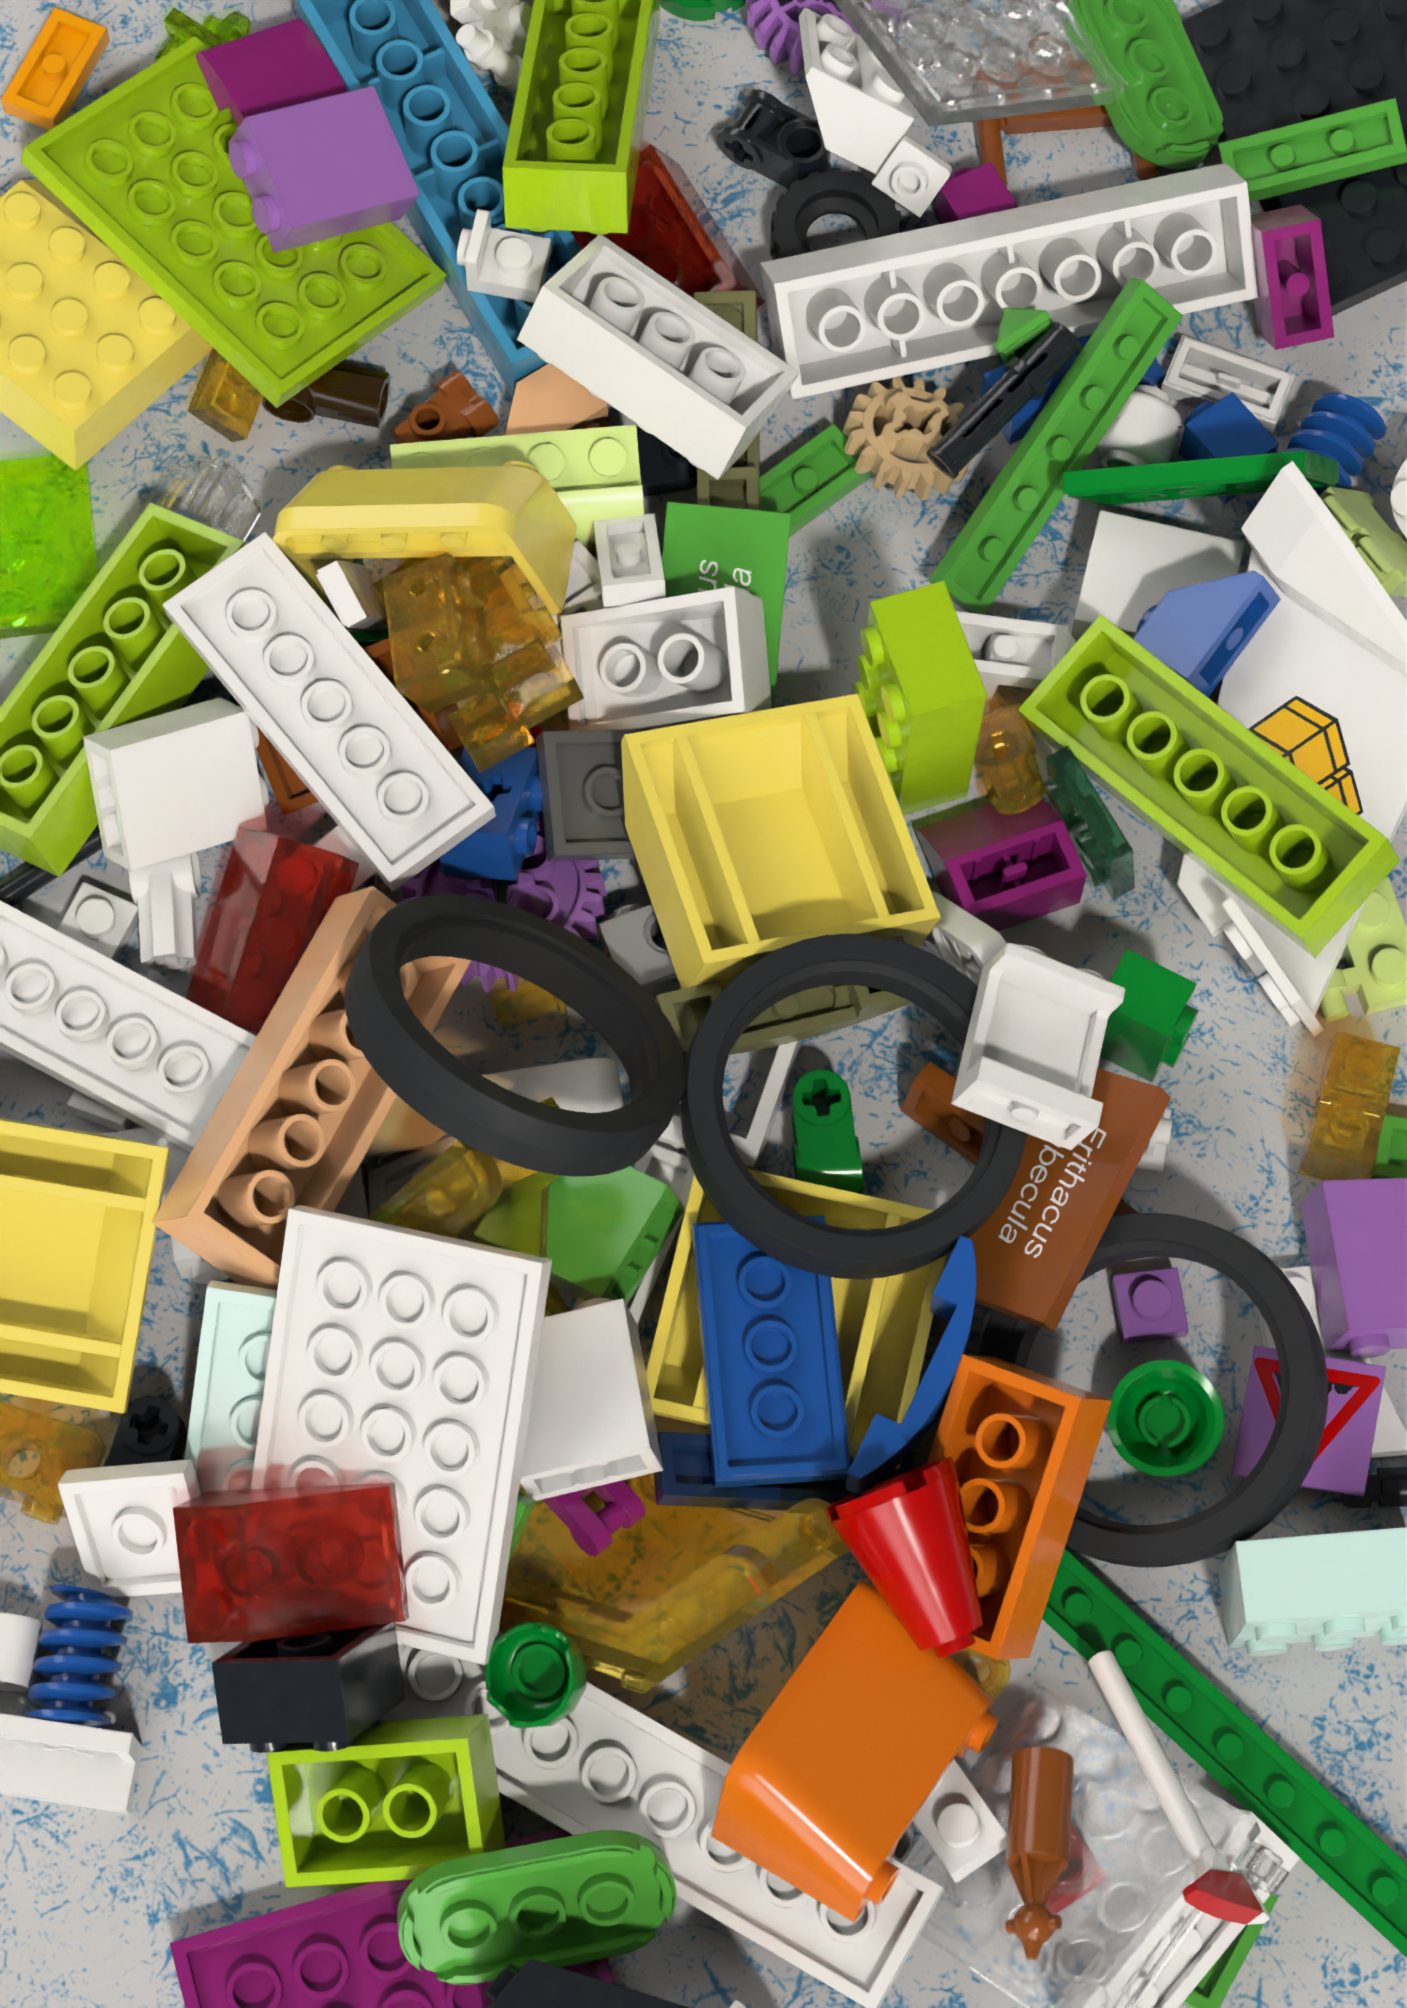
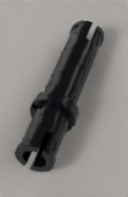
M1055 321L1049 330L1020 359L1013 357L1004 366L1005 374L966 412L934 447H930L927 451V455L933 464L946 476L955 479L959 472L1031 399L1038 401L1048 391L1046 384L1074 355H1077L1082 350V345L1076 336L1064 325Z

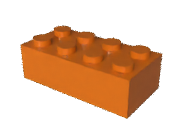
M962 1354L927 1463L939 1459L942 1461L951 1456L957 1469L983 1625L971 1631L976 1643L967 1648L996 1660L1030 1658L1112 1400L996 1357Z

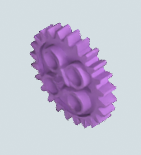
M541 812L537 822L535 851L531 856L525 855L517 880H507L508 905L543 917L581 938L597 939L596 919L605 918L606 914L603 897L606 896L603 874L600 872L599 861H548L543 812ZM438 858L401 885L404 900L400 901L399 904L414 898L445 894L465 895L499 901L495 879L473 877L464 879L467 877L443 875L440 859ZM471 960L458 986L464 988L474 976L481 977L484 992H490L497 978H505L509 990L514 992L518 986L519 976L497 967Z

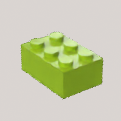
M488 1714L381 1722L374 1727L367 1728L354 1738L355 1743L352 1746L336 1751L320 1752L313 1749L312 1743H291L289 1747L282 1750L267 1752L286 1888L415 1879L430 1867L447 1860L506 1849Z

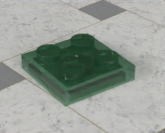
M1067 745L1046 757L1048 780L1042 783V786L1049 799L1047 803L1063 819L1068 833L1072 832L1081 851L1078 856L1091 885L1096 888L1104 884L1112 899L1115 900L1135 888L1133 849Z

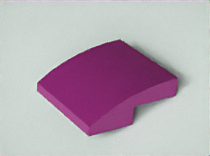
M301 18L200 51L195 55L219 112L230 108L238 128L245 117L348 92L328 54Z

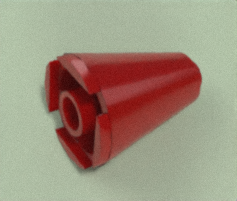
M951 1456L942 1461L939 1459L886 1479L863 1492V1496L856 1498L855 1494H852L824 1509L832 1527L920 1651L934 1648L937 1658H941L976 1643L971 1631L981 1627L983 1619L958 1474Z

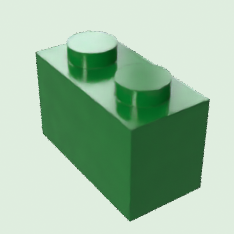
M1126 949L1109 981L1125 988L1124 1000L1108 1018L1100 1057L1153 1082L1162 1063L1174 1068L1189 1039V1031L1199 1010L1189 1006L1197 983Z

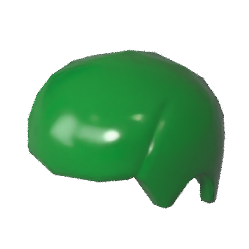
M526 1622L513 1626L494 1641L488 1663L484 1665L487 1701L509 1721L510 1726L516 1728L555 1725L576 1709L587 1688L588 1669L582 1651L569 1635L559 1627L548 1622Z

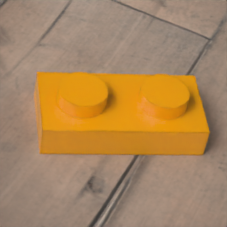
M55 7L1 98L4 112L47 130H51L63 122L110 42L107 28Z

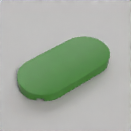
M1067 0L1066 17L1068 25L1111 122L1123 142L1143 159L1166 168H1191L1206 160L1217 145L1218 138L1223 132V116L1182 25V18L1173 0Z
M621 1830L594 1831L447 1860L422 1872L410 1883L403 1893L397 1910L399 1943L407 1960L418 1970L421 1971V1966H423L426 1970L435 1972L437 1980L458 1985L493 1981L511 1963L520 1971L530 1958L557 1967H565L624 1955L643 1947L656 1937L655 1929L662 1924L665 1918L667 1923L672 1916L677 1899L673 1871L668 1858L657 1845L638 1834Z

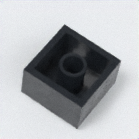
M394 1619L270 1623L211 1663L222 1743L249 1744L250 1750L257 1753L282 1750L289 1747L291 1743H312L313 1749L320 1752L345 1749L355 1743L354 1738L367 1728L380 1724L382 1716L405 1700Z

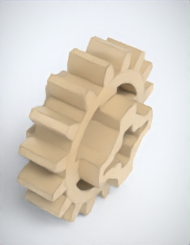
M899 376L894 377L890 382L888 390L875 381L871 383L867 395L859 393L855 398L843 427L842 433L849 436L844 452L847 455H860L854 470L857 474L869 471L874 473L876 476L872 487L877 490L886 483L894 485L895 497L902 499L907 489H914L916 495L922 501L927 500L933 486L936 491L945 495L948 493L953 481L959 483L962 481L970 462L959 472L955 479H951L933 464L927 455V451L930 447H934L959 421L965 406L961 402L947 405L943 401L947 390L943 387L935 390L933 394L926 392L924 379L917 378L913 387L909 388L905 387ZM873 422L877 425L875 432L873 428Z

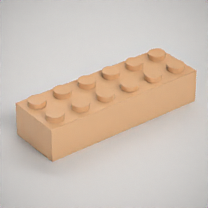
M374 886L344 894L334 899L151 1222L240 1285L272 1290L278 1289L288 1208L303 1205L330 1212L335 1211L398 1096L380 1078L365 1058L352 1034L345 1011V986L358 950L378 921L389 910L397 906L395 902ZM429 956L416 959L400 967V983L404 997L415 1016L430 1034H432L471 960Z

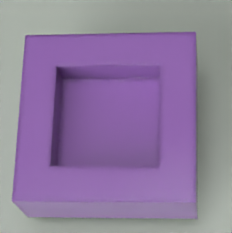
M1178 1267L1113 1275L1111 1286L1121 1345L1186 1337L1189 1328Z

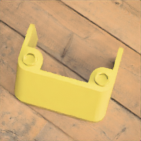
M509 461L502 466L364 470L336 465L328 468L327 471L316 474L278 513L273 541L336 617L338 615L316 576L318 574L317 570L336 560L353 563L354 559L481 556H512L551 614H563L577 525L549 481L539 473L535 466L526 462Z

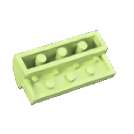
M636 425L390 444L392 469L502 466L509 461H521L535 466L539 473L549 481L577 525L574 542L579 540L591 555L597 554L593 520L644 515ZM512 556L400 558L402 570L514 561Z

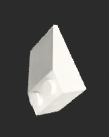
M732 586L561 616L570 731L658 729L772 709L763 600L740 588Z

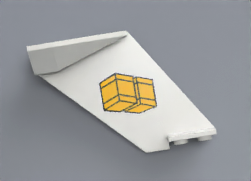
M1292 461L1280 470L1241 528L1252 548L1247 572L1254 570L1264 576L1281 600L1223 677L1217 705L1387 837L1391 844L1407 809V621L1329 509ZM1184 854L1177 885L1211 935L1215 937L1224 931L1256 977L1268 971V973L1257 980L1291 1027L1303 1021L1314 1037L1323 1032L1324 1028L1315 1017V1014L1365 902L1317 957L1313 958Z

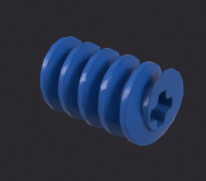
M1323 394L1316 399L1311 413L1304 417L1299 431L1290 438L1288 447L1284 452L1305 450L1339 461V483L1331 487L1350 489L1352 481L1349 476L1354 477L1361 473L1364 465L1362 458H1368L1373 455L1376 447L1374 440H1379L1385 436L1386 426L1379 413L1364 401L1347 394ZM1328 487L1313 489L1320 496Z
M53 1585L50 1587L52 1594L65 1602L50 1604L46 1608L44 1615L46 1620L59 1628L44 1631L40 1634L39 1643L41 1647L54 1655L38 1658L34 1661L33 1666L35 1673L49 1682L32 1685L28 1689L27 1694L29 1700L44 1709L28 1711L23 1717L88 1727L110 1725L111 1717L95 1709L94 1703L96 1700L116 1697L117 1691L102 1683L99 1679L100 1674L121 1671L122 1664L107 1656L105 1650L106 1647L127 1644L128 1638L110 1628L111 1621L132 1618L133 1611L118 1603L115 1597L83 1587Z

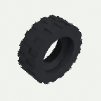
M829 168L827 172L819 173V171L809 173L803 180L799 181L797 179L789 185L788 192L785 195L782 193L777 201L776 212L773 211L771 219L770 256H773V260L812 252L806 239L807 231L816 219L827 214H843L855 219L864 230L865 240L902 233L900 210H896L895 200L872 185L873 179L870 180L863 177V173L854 170L852 172L841 171V168Z

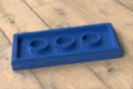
M825 1215L806 1216L814 1221L826 1224ZM726 1221L693 1223L691 1233L714 1488L847 1479L850 1457L831 1277L800 1270L774 1259L744 1239Z

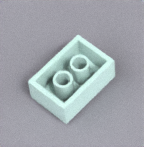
M1407 1527L1235 1541L1218 1569L1228 1649L1247 1647L1248 1656L1266 1657L1288 1652V1643L1313 1641L1316 1651H1336L1355 1646L1354 1638L1380 1636L1382 1645L1395 1646L1407 1644Z

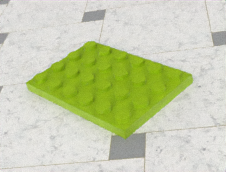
M195 36L24 146L20 162L270 403L278 408L440 291L447 274L392 222L274 253L267 235L263 234L256 226L252 213L253 202L244 180L238 178L232 169L229 159L228 142L238 127L230 108L219 112L195 56L200 51L209 48Z

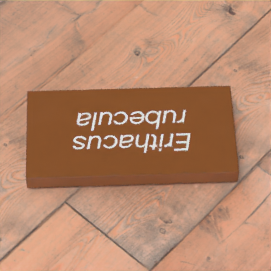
M1097 1068L1091 1096L1092 1099L1103 1103L1099 1126L1072 1150L1027 1134L1020 1165L1010 1189L988 1221L968 1238L973 1241L976 1259L977 1285L975 1303L1053 1332L1171 1099L1160 1087Z

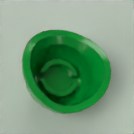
M1156 1360L1137 1366L1122 1378L1111 1397L1112 1403L1108 1412L1107 1425L1112 1444L1118 1454L1129 1465L1148 1475L1173 1477L1192 1472L1204 1465L1214 1455L1223 1438L1225 1414L1218 1392L1201 1372L1185 1363L1174 1360Z

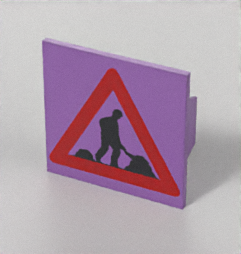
M1254 1345L1231 1475L1246 1478L1260 1460L1273 1433L1281 1396V1373L1279 1358L1275 1348ZM1325 1357L1328 1375L1326 1423L1320 1447L1301 1487L1364 1498L1386 1367Z

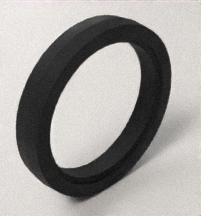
M446 894L429 895L400 903L389 910L367 936L358 950L348 976L344 996L348 1023L357 1045L380 1078L405 1103L430 1123L466 1145L507 1163L534 1171L564 1176H597L623 1170L645 1156L669 1126L683 1095L686 1083L683 1050L669 1020L648 992L615 961L581 937L523 909L484 898ZM429 956L462 958L497 967L544 989L582 1016L611 1046L627 1072L631 1087V1103L608 1112L586 1113L570 1111L520 1096L483 1077L442 1046L415 1016L403 994L399 975L400 967L416 959Z
M836 934L804 939L763 956L742 971L718 996L698 1025L685 1060L686 1083L680 1099L681 1127L688 1159L697 1181L721 1217L744 1239L774 1259L800 1270L840 1279L884 1278L906 1273L926 1266L945 1256L955 1248L960 1235L970 1238L988 1221L1012 1185L1020 1165L1027 1133L984 1117L982 1145L978 1160L969 1179L952 1198L939 1208L903 1225L872 1230L835 1227L805 1217L783 1205L769 1194L756 1181L737 1153L729 1134L723 1106V1080L728 1056L739 1036L754 1019L778 1001L807 989L829 985H859L893 993L921 1007L936 1018L952 1034L964 1050L978 989L968 977L949 963L925 950L894 939L864 934Z
M1131 1213L1111 1217L1079 1283L1109 1266L1145 1257L1180 1258L1213 1268L1233 1280L1259 1309L1273 1337L1281 1373L1279 1412L1269 1443L1250 1474L1234 1491L1218 1503L1188 1518L1155 1525H1133L1110 1521L1098 1517L1078 1505L1066 1546L1091 1558L1116 1565L1169 1567L1212 1558L1230 1550L1235 1541H1246L1253 1537L1287 1506L1310 1471L1320 1447L1328 1407V1375L1323 1347L1310 1312L1293 1284L1282 1270L1263 1252L1234 1233L1205 1221L1173 1214ZM993 1310L983 1333L978 1355L996 1357L1026 1368L1031 1347L1041 1327Z

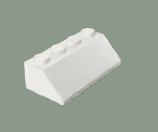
M603 235L596 236L542 286L517 338L518 341L537 353L542 360L563 371L587 388L592 395L613 406L637 423L642 430L654 435L687 458L692 465L704 470L717 480L746 451L800 373Z

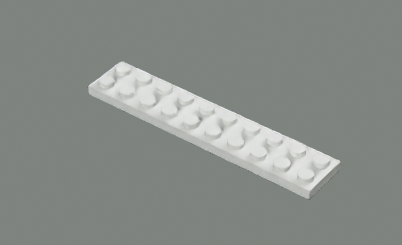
M498 1631L499 1638L501 1635H503V1633L500 1631ZM398 1644L405 1700L382 1716V1722L488 1714L498 1790L500 1793L572 1835L601 1830H621L647 1838L657 1845L668 1858L673 1871L677 1897L866 2008H880L944 1891L942 1886L892 1858L891 1863L900 1868V1871L891 1890L879 1906L869 1900L854 1923L711 1837L723 1784L731 1766L729 1763L588 1682L587 1688L576 1709L555 1725L531 1728L510 1726L509 1721L487 1701L484 1665Z

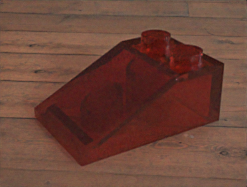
M395 1483L208 1491L173 1507L188 1643L248 1642L395 1623L409 1619Z

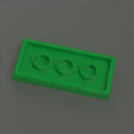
M1301 450L1063 472V494L1070 498L1110 506L1261 493L1267 491L1280 470L1292 461L1312 488L1336 486V483H1339V461Z

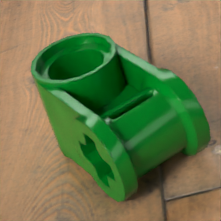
M818 1069L808 1072L798 1080L793 1090L791 1119L794 1137L792 1149L795 1179L863 1194L861 1153L858 1137L855 1136L851 1094L848 1085L840 1075L830 1070ZM813 1097H824L826 1105L830 1107L829 1115L817 1116V1110L815 1106H812Z

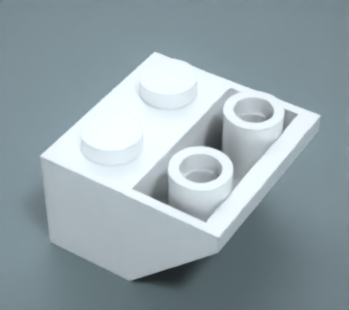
M805 7L799 15L805 76L825 148L877 175L915 119L906 59L891 44L883 40L872 42L854 33L851 27L839 17L832 14L821 16Z

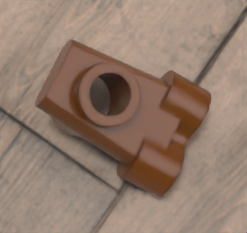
M454 370L433 385L435 394L424 403L416 406L410 415L391 431V434L396 444L464 439L469 436L476 438L482 437L499 425V419L490 404L476 394L466 377L460 371Z

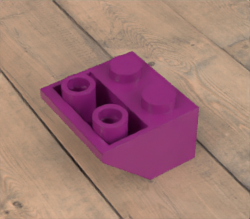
M1035 789L917 829L918 838L943 897L986 923L997 932L1080 903L1087 874L1063 819Z

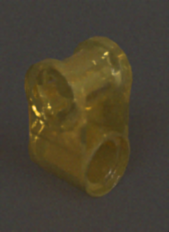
M1020 700L983 713L974 758L977 772H982L990 804L994 811L1001 814L1012 815L1032 808L1041 800L1045 790L1036 758L1038 750L1031 728L1018 711V708L1022 705Z

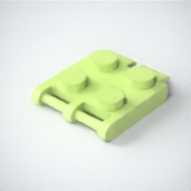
M1329 486L1319 496L1329 509L1389 596L1407 597V541L1403 534L1393 532L1373 508L1376 505V501L1368 492Z

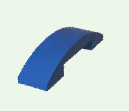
M960 1235L932 1294L930 1312L948 1320V1326L902 1423L899 1424L880 1414H875L847 1473L846 1489L855 1494H860L876 1484L913 1451L926 1435L948 1399L962 1354H965L975 1308L977 1285L973 1241Z

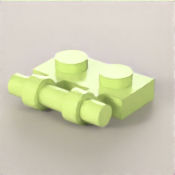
M1386 877L1366 899L1343 951L1348 968L1343 970L1335 969L1322 998L1320 1006L1326 1022L1338 1021L1350 1014L1344 996L1353 993L1358 994L1365 1015L1407 1005V927L1389 877Z

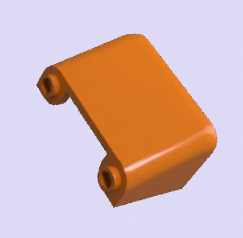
M861 1581L849 1594L737 1753L723 1784L711 1837L855 1923L869 1900L879 1906L891 1890L900 1871V1868L891 1863L897 1843L955 1756L963 1758L969 1749L980 1754L989 1742L999 1722V1717L991 1713L994 1699L949 1655L937 1658L934 1648L920 1651L877 1589Z

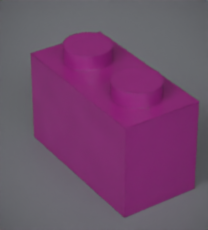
M1301 204L1250 215L1259 298L1253 299L1257 333L1276 350L1334 338L1321 220Z

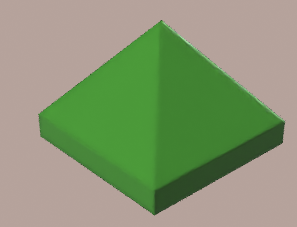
M1004 308L995 347L1004 364H1007L1013 357L1021 358L1049 330L1053 321L1046 310Z

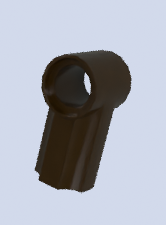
M339 363L278 408L265 397L263 398L262 405L270 414L291 422H309L317 415L379 428L381 421L384 420L388 405L391 383L390 375L385 372Z

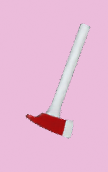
M1106 1650L1097 1653L1089 1660L1088 1665L1190 1861L1189 1865L1195 1881L1182 1891L1185 1902L1204 1913L1226 1921L1245 1925L1264 1924L1270 1919L1265 1906L1243 1874L1231 1872L1218 1849L1214 1848L1113 1652Z

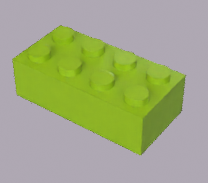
M944 581L871 601L869 604L867 627L860 629V638L864 651L863 655L857 656L860 681L854 682L853 688L854 694H858L901 812L905 815L966 797L987 693Z

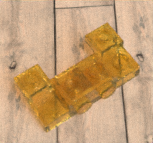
M502 556L408 558L397 569L372 584L399 633L424 624L428 627L447 616L488 685L476 698L447 716L479 773L535 743L529 731L530 728L584 698L573 674L554 644L563 639V636L545 605L536 610L531 606L528 599L537 595L517 563L508 567Z

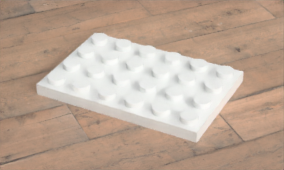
M303 1205L288 1208L235 1599L236 1604L308 1622L394 1619L398 1644L482 1665L488 1663L492 1646L498 1638L552 1259Z

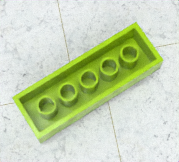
M534 0L502 166L505 228L528 229L534 232L561 230L583 231L597 235L608 233L628 234L660 24V0Z
M151 502L0 707L1 850L61 877L98 825L83 737L182 708L210 668L168 618L162 604L247 545L245 541Z
M1101 614L1018 708L1019 713L1035 734L1313 958L1317 957L1400 862L1387 837Z

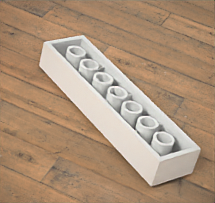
M1226 163L760 263L774 355L800 372L788 390L792 400L999 355L995 343L1004 308L1046 310L1053 323L1055 321L1061 323L1076 338L1093 334L1130 278L1143 279L1181 314L1259 298L1247 181Z

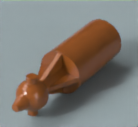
M1026 1747L1015 1751L1012 1755L1006 1864L1009 1866L1024 1905L1016 1911L1013 1919L1006 1920L1005 1928L1008 1934L1015 1933L1016 1937L1022 1942L1026 1959L1036 1960L1043 1944L1051 1938L1054 1930L1061 1929L1062 1927L1060 1915H1052L1045 1905L1061 1872H1064L1069 1867L1074 1758L1065 1751L1050 1747Z

